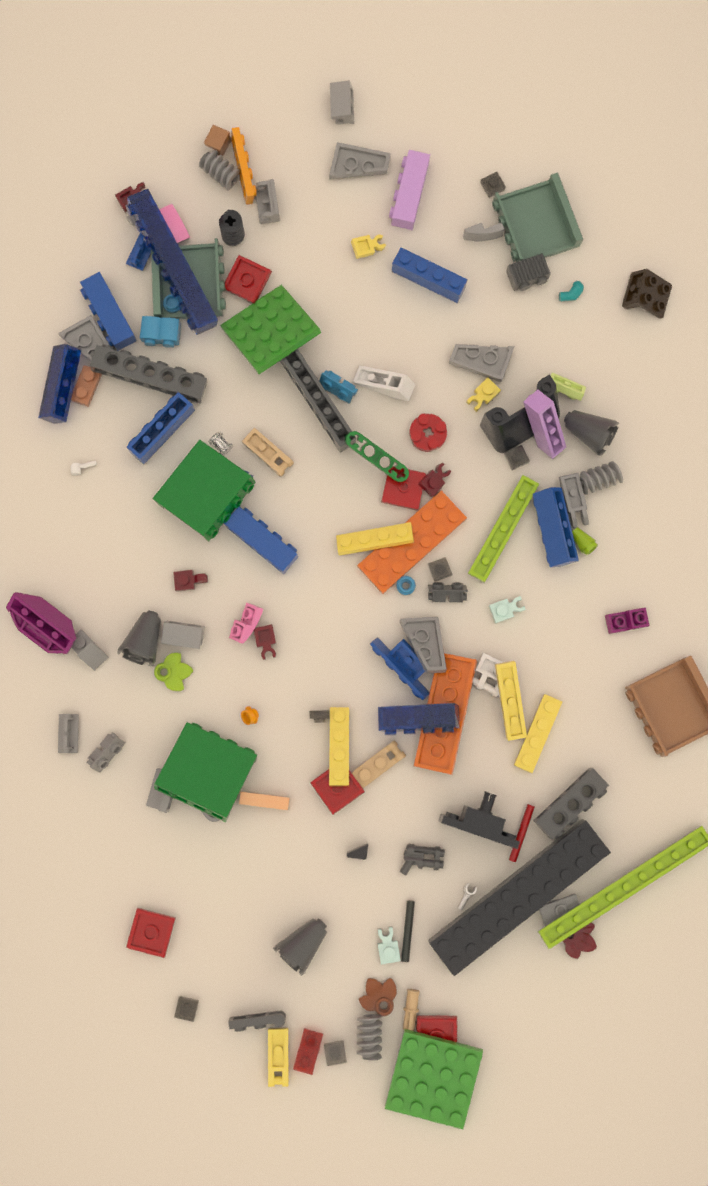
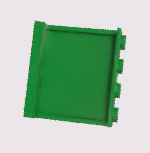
M199 439L152 499L209 542L211 538L218 534L219 528L223 523L230 519L234 509L241 505L245 495L253 490L256 482L250 474Z
M186 722L154 783V789L226 822L249 772L257 760V754L248 747L242 748L237 746V743L231 739L225 740L220 738V735L216 732H207L196 723L190 724Z

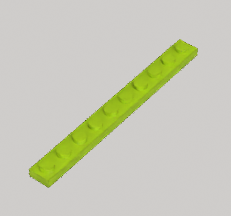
M703 826L698 827L537 931L547 948L551 949L708 847L707 832Z

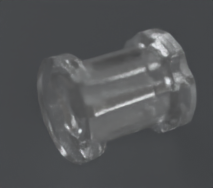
M221 431L213 435L208 441L223 456L233 448V445L229 444L223 437Z

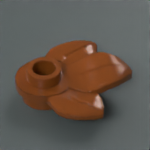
M368 978L366 982L367 995L359 998L361 1006L367 1011H376L377 1014L382 1016L389 1015L393 1011V999L397 994L394 981L389 978L382 984L376 979ZM386 1002L388 1005L383 1009L380 1007V1003Z

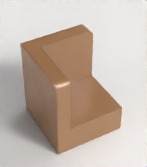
M212 125L204 145L216 150L218 156H224L231 142L230 132Z

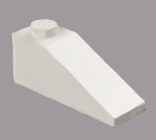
M359 365L353 380L354 384L405 401H409L415 387V383L406 374Z

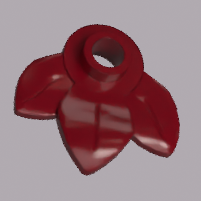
M592 922L575 932L571 938H566L562 941L565 943V951L570 957L578 959L581 951L591 952L596 950V942L590 935L595 928Z

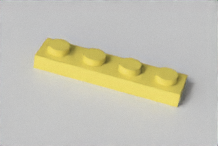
M411 522L336 535L339 556L414 543Z
M508 661L495 664L506 739L510 741L526 738L527 734L516 662Z
M546 694L543 695L514 766L533 773L562 701Z
M330 707L329 786H349V707Z

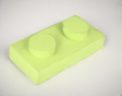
M553 372L551 373L557 392H561L573 400H582L586 386Z

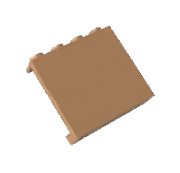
M687 656L625 687L627 690L625 694L628 700L634 703L636 707L634 709L635 714L639 720L642 719L645 725L643 727L648 737L652 738L654 742L652 746L657 755L660 754L661 757H666L669 753L708 734V686L692 656Z

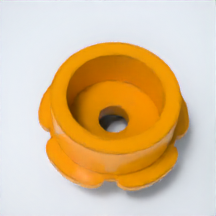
M247 706L241 712L242 721L246 725L258 722L259 714L255 708Z

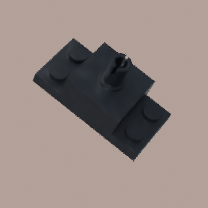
M485 791L481 806L478 809L464 805L460 819L458 815L446 812V815H440L439 822L515 849H518L520 841L515 839V835L503 831L506 819L492 815V807L497 797L495 794L490 795L489 792Z

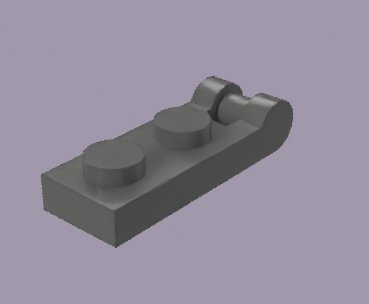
M272 1011L230 1017L228 1021L229 1030L234 1029L235 1032L245 1031L246 1027L252 1026L255 1029H262L267 1024L281 1027L285 1023L286 1014L283 1011Z

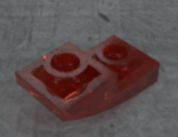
M304 1028L293 1070L313 1075L323 1033Z

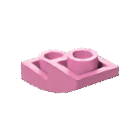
M172 204L155 211L172 246L190 238L179 214Z
M246 603L241 621L234 620L229 638L239 643H244L258 624L263 608Z

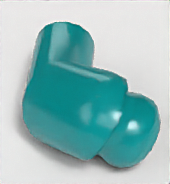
M575 281L570 291L559 292V301L577 300L584 290V285L580 281Z

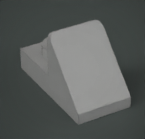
M80 630L75 634L76 640L71 648L78 654L77 656L95 671L108 656L83 630Z

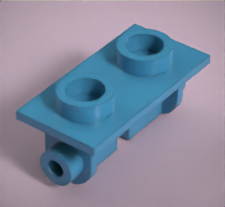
M331 370L322 372L319 382L323 388L350 404L353 395L355 396L358 391L355 388L356 386L346 380L342 384L339 383L341 377Z

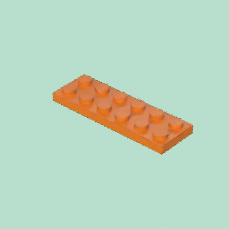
M441 490L405 522H411L414 543L375 549L357 567L384 594L398 579L403 577L461 525L467 517Z
M444 653L447 670L445 673H434L414 766L453 775L477 660Z

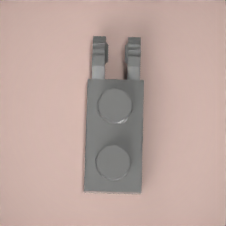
M579 473L560 476L559 481L572 528L577 527L578 522L575 512L580 511L583 525H589L586 511L587 505Z

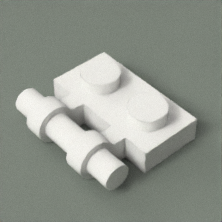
M483 653L475 669L476 672L482 675L480 679L474 677L472 684L479 690L483 689L492 693L491 696L495 698L500 697L498 682L496 686H493L485 681L487 677L497 681L495 664L503 662Z

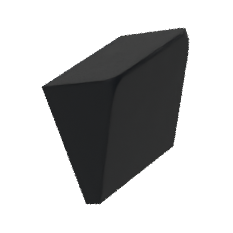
M368 843L348 851L347 858L365 860L367 858Z

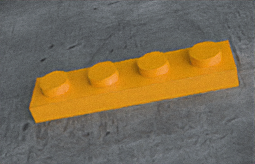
M239 127L231 130V142L237 169L240 170L239 177L245 204L248 205L253 204L257 193L255 185H252L251 179H253L252 169L248 168L247 165L249 157L248 152L244 151L243 147L245 146L244 135L240 134Z

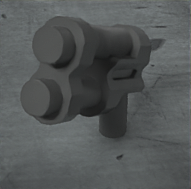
M407 844L403 854L405 863L399 872L407 875L412 865H417L419 869L430 867L433 870L439 871V868L443 869L444 861H441L440 857H444L445 849H441L438 846L434 848ZM424 854H433L434 860L423 859Z

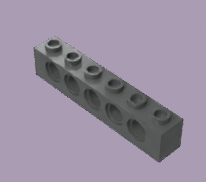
M102 344V346L96 345L90 364L93 372L173 396L179 392L187 400L201 404L207 385V378L201 373L194 372L192 374L186 372V369L182 367L172 368L162 361L152 362L148 357L141 355L136 357L125 350L119 352L105 344ZM115 358L118 360V363L110 365L108 361ZM129 364L137 366L133 371H129L126 368ZM149 369L155 371L153 376H146L145 372ZM171 375L173 380L166 382L163 380V377ZM188 380L191 382V385L183 387L181 383Z
M295 350L280 360V362L341 453L349 448L345 443V436L352 430L299 350ZM350 436V444L352 445L356 443V436Z

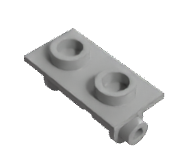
M59 714L58 753H78L79 714Z
M113 732L108 734L100 743L104 749L101 751L99 748H96L88 757L87 763L90 765V768L101 772L109 765L111 759L121 751L126 742L119 739Z

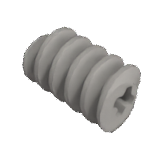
M216 150L211 153H205L199 161V167L204 169V172L209 173L210 177L214 178L216 182H220L221 186L225 187L226 190H230L235 185L240 170L235 169L233 171L234 165L230 164L228 166L229 161L227 159L222 162L223 156L219 155L217 157L218 152Z
M613 461L609 462L608 465L602 464L601 467L597 466L594 469H588L587 472L582 471L580 473L582 489L586 495H588V489L594 493L595 486L598 490H602V484L606 488H609V482L613 486L616 485V479L623 483L621 470Z
M367 1014L357 1018L358 1021L363 1022L362 1025L357 1026V1029L363 1031V1033L357 1034V1037L362 1039L361 1042L357 1043V1046L362 1047V1050L357 1051V1054L362 1055L364 1060L373 1061L382 1058V1055L379 1053L382 1051V1046L378 1045L382 1042V1038L379 1037L382 1034V1030L378 1028L382 1026V1021L378 1020L382 1018V1015Z

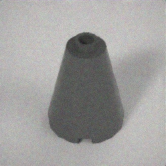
M576 410L568 412L564 419L565 427L599 456L605 453L606 450L603 449L605 446H610L619 424L616 420Z
M151 610L143 612L118 648L117 653L120 654L122 652L123 658L140 665L148 662V666H154L161 621L158 613Z
M319 918L317 920L311 919L277 943L273 949L275 952L280 950V957L294 971L297 972L300 969L299 975L302 976L326 936L327 931L325 928L327 926Z

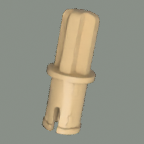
M407 989L406 1006L403 1007L405 1011L403 1030H415L416 1014L419 1012V1009H417L419 990Z

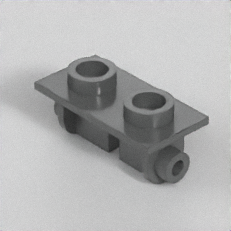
M434 582L432 585H428L429 592H432L428 593V600H432V602H446V595H449V602L463 603V601H467V593L463 592H468L463 583L454 582L452 585H444L441 582Z

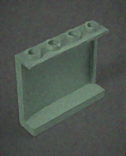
M558 172L551 174L550 179L501 196H499L498 192H495L492 206L494 211L498 212L499 223H502L506 233L504 234L507 245L510 244L513 261L519 262L541 253L546 258L580 247L583 237Z
M215 238V243L160 247L158 242L151 243L153 315L155 317L191 319L223 316V310H226L225 298H222V292H225V282L222 280L221 275L224 274V263H221V256H224L223 245L219 244L218 238ZM174 294L181 299L182 306L179 311L169 313L164 309L163 301L167 295Z

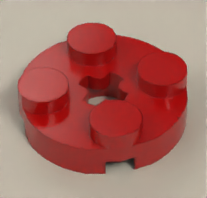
M424 413L412 422L409 435L413 445L418 450L431 452L437 448L439 449L444 444L447 437V426L440 417ZM431 429L433 436L429 435L426 437L423 430Z

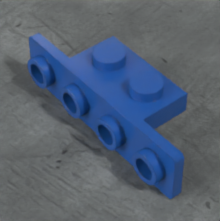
M378 637L370 643L372 650L385 660L386 665L399 675V679L412 689L416 697L424 700L430 694L418 680L425 671L414 649L405 639L401 640L391 651Z

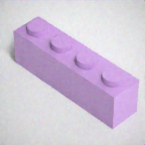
M409 150L408 155L403 157L402 167L404 171L399 173L397 184H400L399 190H395L393 201H396L395 207H391L389 218H392V226L413 230L429 166L430 154Z
M537 390L529 395L523 403L538 448L553 459L566 448V443L554 402Z

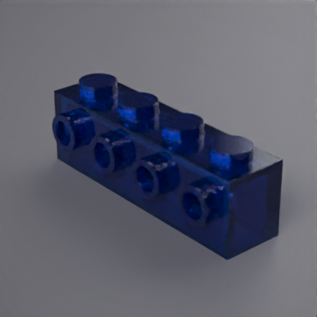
M68 344L53 346L38 416L39 419L53 424L67 421L81 355L80 349Z
M456 703L378 707V729L381 732H385V735L388 736L396 735V732L404 731L405 735L415 734V731H423V734H433L435 730H442V733H453L454 729H460L459 705Z

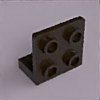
M649 269L631 272L622 307L625 309L641 307L659 319L663 318L672 284Z

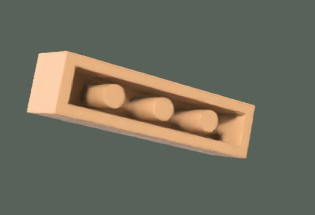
M241 791L239 804L288 810L290 797Z

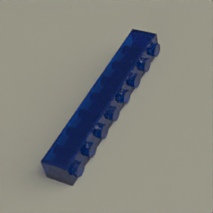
M149 189L128 196L126 209L129 215H133L135 218V226L138 232L143 233L146 247L152 250L155 264L160 265L164 281L169 282L172 296L174 298L177 297L181 313L186 314L190 330H194L196 335H199L216 327L218 319Z

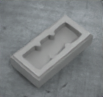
M576 894L549 902L540 908L539 911L544 925L550 924L579 905Z

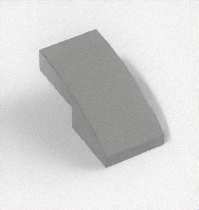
M481 222L464 229L463 238L468 241L497 239L503 236L504 227L502 223L484 229Z

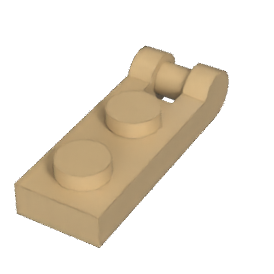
M253 428L242 440V443L280 477L285 474L284 471L287 467H291L294 464L287 455L256 428ZM280 458L283 462L278 466L275 462Z
M395 740L351 772L362 788L366 787L406 756L397 747L398 743ZM389 751H391L395 756L391 760L386 755Z

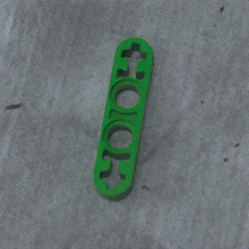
M351 431L345 436V443L350 449L397 482H403L408 478L409 470L405 465L361 433ZM357 435V441H359L360 443H363V440L366 441V443H364L361 446L360 451L357 449L360 447L358 444H350V436L353 437ZM368 445L374 448V454L370 457L364 453V449ZM382 457H387L390 461L389 466L386 468L380 465ZM394 462L396 463L394 468L397 470L403 469V477L399 476L397 478V473L394 470H391L390 473L388 472L393 467Z

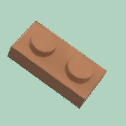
M84 365L70 400L89 407L102 374L93 372L89 366Z

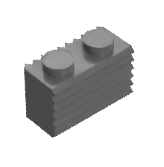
M543 253L509 264L506 270L514 291L518 289L525 291L530 288V285L536 283L537 285H542L548 281L551 274Z

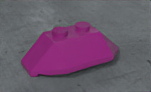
M14 592L6 609L10 612L18 631L47 653H69L76 640L72 620L42 597Z

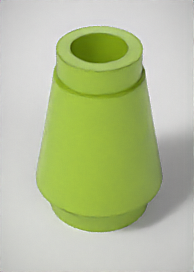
M578 527L572 531L574 542L581 553L589 555L597 548L596 540Z

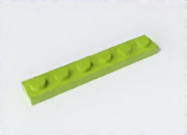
M522 475L470 568L469 575L485 583L539 483Z

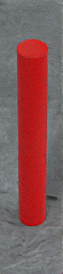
M527 804L516 836V840L520 841L518 849L512 848L509 860L515 863L535 806Z

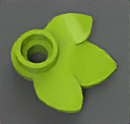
M181 653L169 654L164 662L159 663L154 669L156 679L164 682L166 687L173 691L184 690L182 680L188 678L193 672V669L188 664L181 663ZM167 669V675L162 676L161 670Z

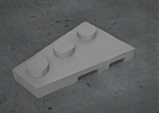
M337 142L329 179L387 174L391 153Z
M91 315L58 333L61 338L89 361H92L96 345H109ZM115 358L108 361L110 365L118 363V360Z
M456 344L449 364L502 382L515 346L498 347L491 345L486 347Z
M439 618L400 619V624L426 674L445 673L447 669Z

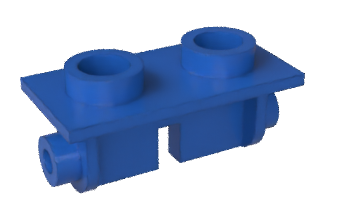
M149 230L141 231L126 264L143 271L151 255V243H156L158 238L152 236Z

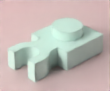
M521 596L515 598L511 603L508 602V599L489 605L495 624L514 617L513 612L526 610L525 606L521 608L516 606V602L522 600Z
M389 927V934L387 936L382 934L381 928L378 929V935L382 939V943H378L381 965L401 961L397 940L392 941L393 927Z

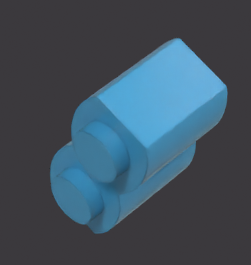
M142 316L140 340L147 346L163 344L164 347L173 348L174 345H179L181 322L176 318Z

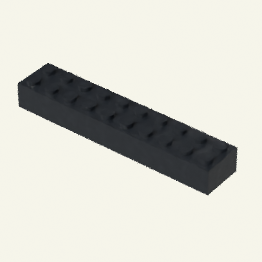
M582 819L431 937L428 942L452 975L456 976L611 852L590 824Z

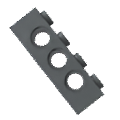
M588 768L533 821L548 838L553 839L555 837L558 839L565 832L563 829L568 824L570 826L579 819L578 815L582 811L586 812L593 806L592 801L594 799H600L607 793L606 788L609 785L594 768ZM585 786H589L591 789V793L587 797L582 794V789ZM571 799H574L577 803L574 810L568 808V802ZM560 812L563 819L560 823L556 824L554 822V815Z

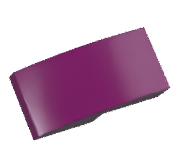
M646 607L605 615L609 634L650 626Z

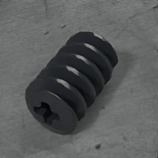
M227 210L219 219L222 239L227 245L236 246L243 241L245 236L241 215L237 211Z

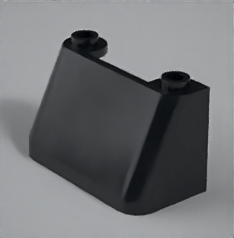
M549 374L538 382L537 390L554 402L559 419L560 408L557 388ZM501 407L492 408L484 413L480 423L483 432L494 449L499 453H506L534 436L525 407L510 416Z

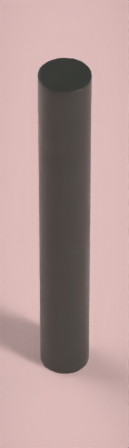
M407 900L402 962H409L415 905V901Z

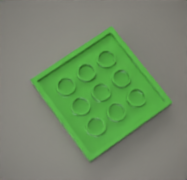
M282 285L220 325L225 334L258 374H261L321 333L316 323Z
M404 1029L385 1109L464 1129L483 1049Z

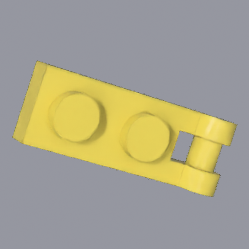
M268 1028V1087H275V1085L289 1087L288 1028ZM275 1071H282V1076H275Z

